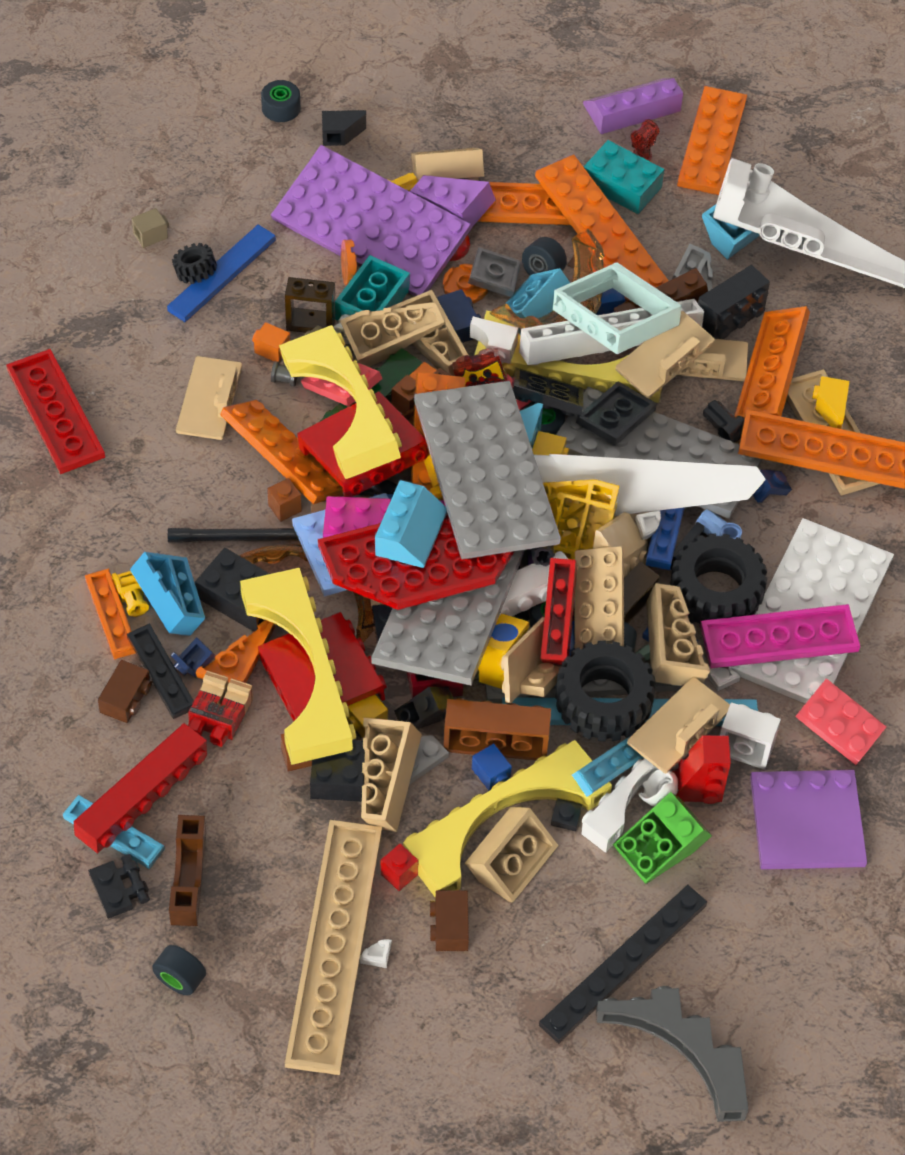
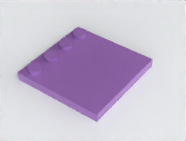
M854 770L751 772L750 780L761 869L866 867L867 857Z

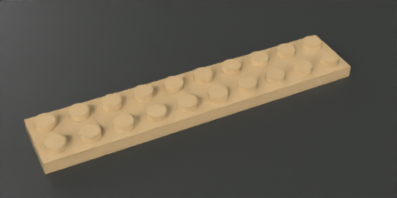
M330 820L286 1053L285 1068L340 1075L382 835V827L335 820Z

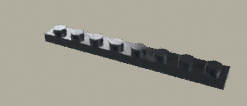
M687 884L539 1021V1026L559 1044L597 1009L598 1001L609 998L707 906V901Z

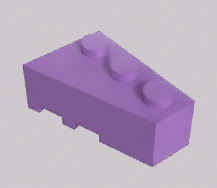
M423 175L410 190L411 193L470 223L471 227L475 225L496 200L490 183L485 181Z

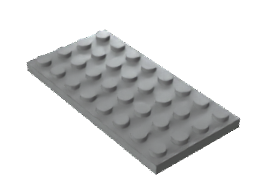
M510 381L415 394L414 402L461 559L560 544V534Z
M587 387L583 393V410L604 392ZM653 412L616 446L576 423L578 415L576 414L568 416L556 434L567 438L566 448H569L568 455L757 466V468L762 462L760 458L738 454L739 444L656 412ZM739 501L700 505L698 507L730 519Z
M525 550L513 553L497 582L493 585L399 610L392 608L372 654V664L472 685Z

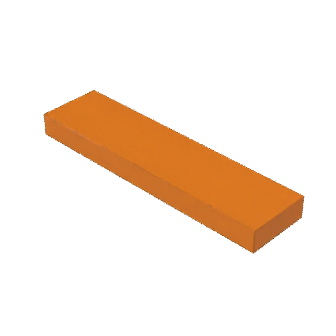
M109 568L85 575L87 586L114 660L135 654L133 647L127 639V633L132 631Z

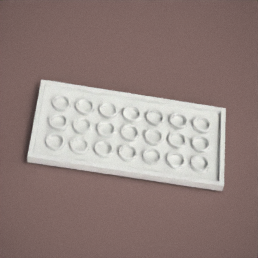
M802 518L764 595L762 604L759 605L755 615L849 604L858 634L893 560L894 554ZM848 653L730 666L728 670L732 669L746 680L806 704L826 678L833 684L835 683Z

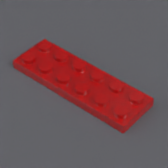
M51 349L6 364L7 371L60 474L105 458V452Z

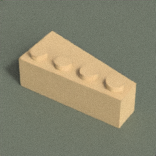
M433 290L391 306L392 309L405 308L407 305L435 302L445 324L412 344L437 369L441 368L451 376L461 377L464 374V368L472 371L470 357Z
M655 583L647 600L650 662L655 681L657 683L684 686L692 677H695L704 683L710 669L708 663H704L702 657L704 652L701 645H698L696 641L694 625L690 624L688 619L689 611L681 589L677 586Z
M364 718L365 738H363V749L365 750V763L362 765L364 785L362 786L361 818L369 825L380 826L382 830L397 832L422 734L411 722Z

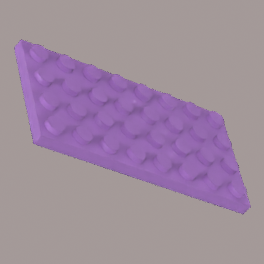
M320 145L271 214L272 219L339 256H341L342 240L352 239L355 246L351 247V252H355L359 267L371 255L409 272L410 288L408 293L413 296L429 291L472 229L470 223L323 145Z

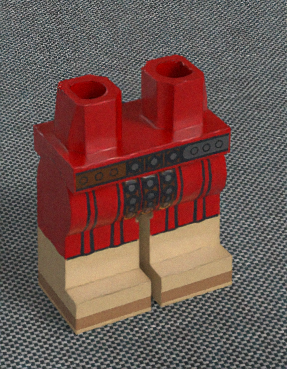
M206 671L203 685L188 712V726L201 736L204 731L211 733L210 742L222 747L227 739L233 740L235 731L253 701V685L231 679L228 682V677Z

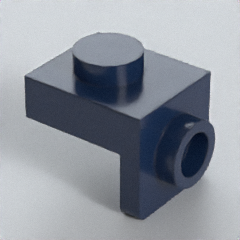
M761 469L760 472L766 480L753 493V496L757 503H762L769 494L787 496L792 488L782 471Z
M196 637L180 655L173 652L170 656L176 661L174 666L183 675L190 673L196 678V670L200 666L206 667L216 655Z

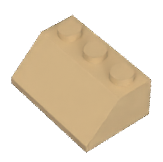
M480 148L411 153L413 171L417 181L423 175L455 179L465 178V180L479 181V177H484L483 151Z
M623 512L596 530L593 549L622 547L624 549L625 578L640 561L646 564L648 542L646 539L642 540L639 529L630 514Z
M510 807L467 859L465 865L481 884L507 901L514 902L559 845L530 808Z

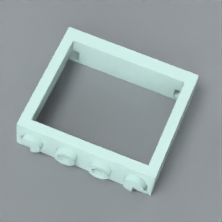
M617 262L556 289L553 301V310L616 354L678 326L682 305ZM614 288L652 314V316L619 331L581 305L580 302Z

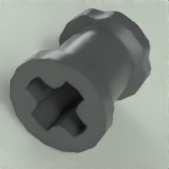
M275 361L271 371V382L282 381L290 383V386L294 387L298 377H291L286 366Z

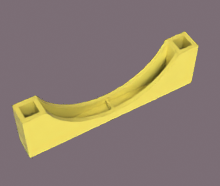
M486 310L485 320L514 327L509 314ZM518 333V343L510 364L499 362L502 371L504 370L510 377L513 376L515 368H519L575 385L585 390L587 387H591L605 393L619 381L640 393L615 370L616 365L627 356L615 361L592 365L573 364L563 361L527 365L519 353L521 336ZM479 341L474 355V369L477 370L495 362L487 358V349ZM662 388L648 399L659 403Z
M331 325L281 344L279 348L291 377H314L333 382L345 389L357 402L356 414L350 428L340 441L333 446L337 464L345 479L401 458L398 448L402 447L398 434L392 433L393 427L389 418L384 419L385 413L381 404H376L377 399L374 391L367 389L369 388L367 379L364 374L360 375L361 371L357 361H352L353 356L349 347H344L345 342L340 332L336 333Z
M300 568L240 581L241 596L247 615L268 620L288 631L306 650L314 668L316 677L311 698L300 716L284 729L285 745L291 765L353 750L352 740L356 739L353 724H348V706L346 702L342 703L340 696H343L340 681L334 680L333 675L336 674L333 660H328L327 657L329 647L326 638L322 639L320 635L323 632L321 620L319 617L315 618L314 616L316 605L314 598L309 597L307 591H310L307 577H302Z
M574 740L569 744L564 743L560 745L549 756L538 758L527 769L518 770L507 781L496 783L485 794L476 795L465 806L454 808L448 816L440 821H432L426 829L418 834L413 833L409 835L403 842V846L419 860L418 876L434 897L436 890L461 889L460 862L463 851L473 833L489 817L517 803L531 800H557V798L580 803L583 808L591 810L599 804L600 799L606 793H611L612 784L608 782L586 797L572 774L592 762V760L577 741Z

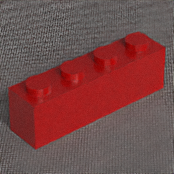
M550 558L541 649L542 663L562 665V662L570 653L578 569L576 560Z

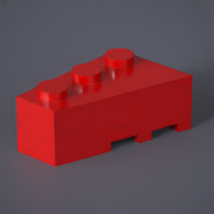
M702 735L689 750L687 759H681L678 763L679 768L676 771H672L678 778L676 796L683 802H704L706 804L722 802L731 764L729 736Z

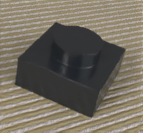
M557 798L551 826L576 831L582 804Z

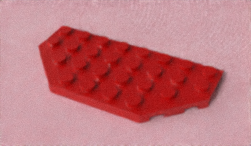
M448 513L424 568L375 555V535L381 523L318 539V547L333 584L397 610L493 585L497 582L515 552L461 559Z

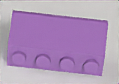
M663 78L583 101V105L600 134L680 112L683 92L674 78Z

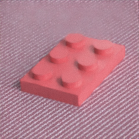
M358 363L361 371L360 375L364 374L367 379L368 390L382 380L380 371ZM304 377L301 380L305 389L348 407L355 402V399L345 389L333 382L314 377Z
M827 678L795 716L854 765L858 764L886 728L883 723Z

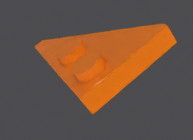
M264 620L257 625L258 629L248 637L244 635L227 650L218 653L215 656V660L206 667L200 666L196 670L197 678L203 679L206 671L228 677V682L231 679L246 683L260 658L257 646L268 642L277 624Z

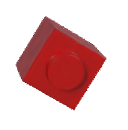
M399 843L381 859V875L400 891L418 876L419 860Z

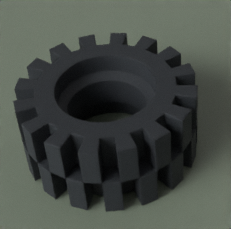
M193 243L189 248L186 245L184 250L179 249L177 251L178 254H174V259H172L177 277L186 284L188 282L194 284L196 280L200 283L203 278L207 280L209 278L208 275L212 276L217 269L212 249L207 244L203 246L202 243H198L196 246Z

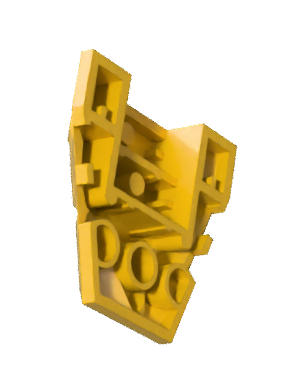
M597 479L543 482L561 538L560 544L554 545L555 553L562 551L568 559L575 560V551L593 549L596 530L614 519L619 485Z

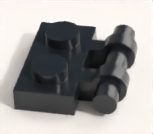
M131 854L121 857L124 866L119 869L116 868L114 861H110L88 870L107 919L132 910L131 900L138 897L140 904L147 903L150 900L147 893L149 890L145 881H142L139 875L140 868L138 863L133 861ZM130 878L132 886L125 889L122 880Z

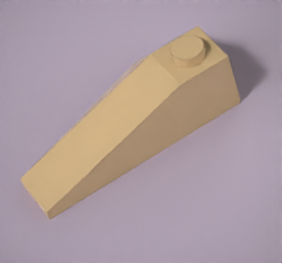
M435 302L407 305L405 308L392 309L391 307L383 308V310L371 312L370 310H364L340 320L358 363L367 367L384 361L391 354H395L401 348H406L445 324Z

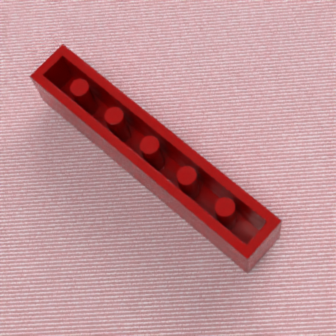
M183 723L73 821L75 836L97 854L104 847L108 848L111 846L115 838L123 830L127 831L133 825L136 818L141 814H146L157 799L165 797L177 781H182L196 764L199 765L205 760L207 756V740Z

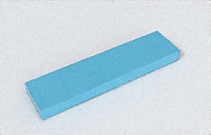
M631 736L572 774L586 797L632 767L639 759L644 758L627 744Z
M78 795L63 813V818L73 824V821L93 803ZM132 826L127 831L123 830L111 845V847L124 855L131 854L134 861L148 869L152 867L165 850L163 844Z

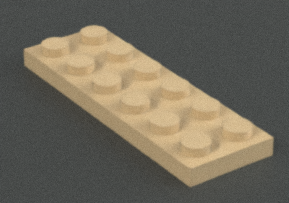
M822 369L792 378L786 399L798 420L831 427L815 410L816 399H812L814 385L820 384L821 376L828 377L825 370ZM846 408L841 429L860 433ZM829 473L841 496L879 484Z

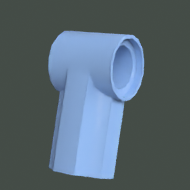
M706 509L702 512L696 521L704 525V532L707 535L716 533V536H722V534H728L730 538L736 539L738 537L741 539L742 529L739 525L727 523L710 510Z

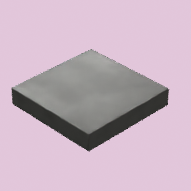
M478 247L468 284L512 297L522 261Z

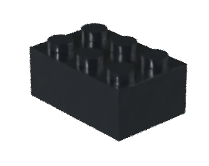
M751 264L700 296L698 304L704 311L702 328L714 339H725L737 328L744 327L751 319L760 317L766 309L770 281Z
M224 547L195 581L199 599L253 632L258 629L257 625L265 620L247 615L241 596L240 581L270 573Z

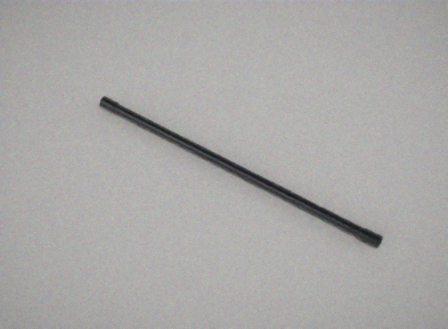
M168 528L167 533L168 543H189L192 541H299L294 528Z

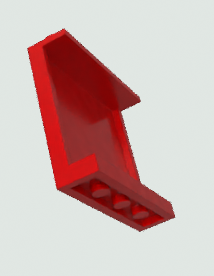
M380 392L375 393L376 404H381L385 413L384 419L389 418L393 427L392 433H397L400 438L402 447L398 448L401 456L399 459L345 479L337 464L333 446L340 441L350 428L356 414L357 403L297 433L300 451L305 456L311 453L340 484L344 497L358 495L428 457L426 439Z
M341 612L322 619L323 632L320 635L322 639L326 638L329 647L327 657L328 660L332 659L335 665L336 674L333 675L334 680L340 681L343 693V696H340L341 702H346L347 706L375 694H378L381 701H384V689L387 688L386 682L381 674H376V666L372 664L371 656L367 657L364 653L365 646L361 638L355 637V630L350 619L345 620ZM288 633L257 647L260 661L294 722L306 708L311 698L316 676L306 650L293 635Z

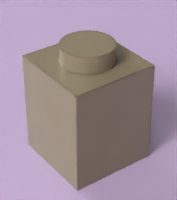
M157 208L132 217L133 234L143 248L168 238V220L165 215L161 216Z

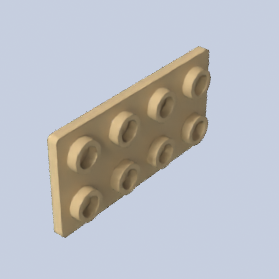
M681 311L678 326L643 342L617 364L615 370L640 393L650 398L709 348L715 339L684 311Z
M715 339L709 348L677 375L745 381L748 342Z
M200 356L195 358L176 433L218 440L224 438L228 422L220 414L223 407L233 404L242 370L241 362Z
M609 547L575 551V560L578 565L575 590V649H583V645L592 642L594 645L598 641L605 640L609 644L615 641L619 642L620 646H624V549L622 547Z
M542 617L502 657L501 669L504 670L502 692L505 694V703L511 704L520 694L545 697L557 684L558 672L561 667L554 666L552 663H542L541 660L545 617Z
M692 677L628 739L627 744L659 770L667 774L689 752L702 735H707L727 715L730 704L698 679Z

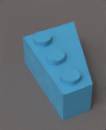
M144 552L130 568V571L167 631L171 634L191 636L205 620V615L187 557Z

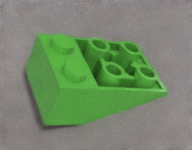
M670 792L620 837L613 846L644 883L647 884L693 854L712 835L685 803L674 793Z

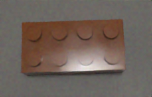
M462 698L447 699L444 748L450 753L475 755L490 745L495 744L505 758L536 761L542 756L547 757L551 708H544L538 705L532 707L519 706L515 703L498 704L490 701H467Z

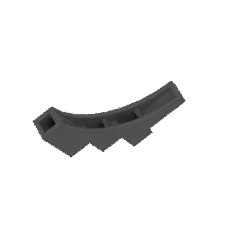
M660 986L656 989H651L650 999L643 997H634L630 1000L607 998L603 1001H598L596 1009L597 1023L620 1024L650 1033L677 1049L694 1066L705 1082L713 1100L717 1122L745 1121L748 1113V1102L741 1047L721 1045L713 1048L710 1017L702 1018L699 1015H692L682 1018L679 988Z

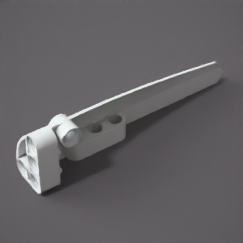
M731 158L716 203L714 219L758 233L765 241L905 288L904 260L846 229L772 182L774 170L770 166L758 163L751 170V164Z
M560 454L534 455L542 482L597 479L619 485L615 516L623 512L634 514L748 500L766 480L757 466Z

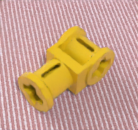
M128 571L118 575L113 573L112 579L118 595H120L122 602L126 601L128 615L138 617L145 614L149 610V605L147 601H144L143 590L132 572Z

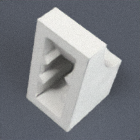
M473 317L470 323V338L478 340L486 347L487 358L510 364L518 343V328Z

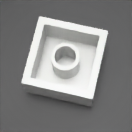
M731 702L720 736H729L730 758L765 770L775 744L781 719L776 718L770 713H762L750 709L746 705H738Z

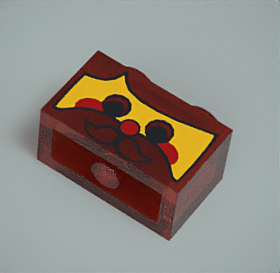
M486 348L477 355L471 357L469 355L461 356L456 359V362H453L454 375L465 377V387L507 381V373L498 348L493 350L492 348Z

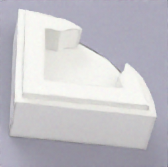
M660 510L636 515L635 521L642 540L648 539L657 531L661 519Z
M712 668L707 676L717 691L740 680L737 672L726 668Z
M380 940L378 943L366 948L360 957V964L387 968L392 940Z

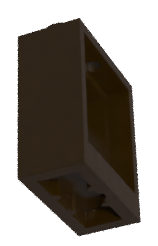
M288 277L285 291L286 331L306 333L313 330L317 325L321 328L331 325L334 327L335 282ZM293 300L326 303V311L295 308Z
M641 561L624 578V622L628 624L646 606L652 589L660 578L658 574Z

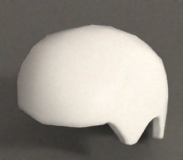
M657 769L651 773L647 781L642 782L644 793H639V797L651 806H656L670 792L676 795L678 791L677 776L671 770L665 774Z

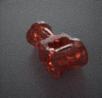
M650 119L644 120L641 127L630 135L632 147L635 148L633 153L648 161L652 159L651 147L656 143V137L660 133L659 127L654 121Z

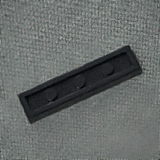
M150 623L127 633V639L143 667L149 670L150 679L172 718L175 719L188 713L194 700Z

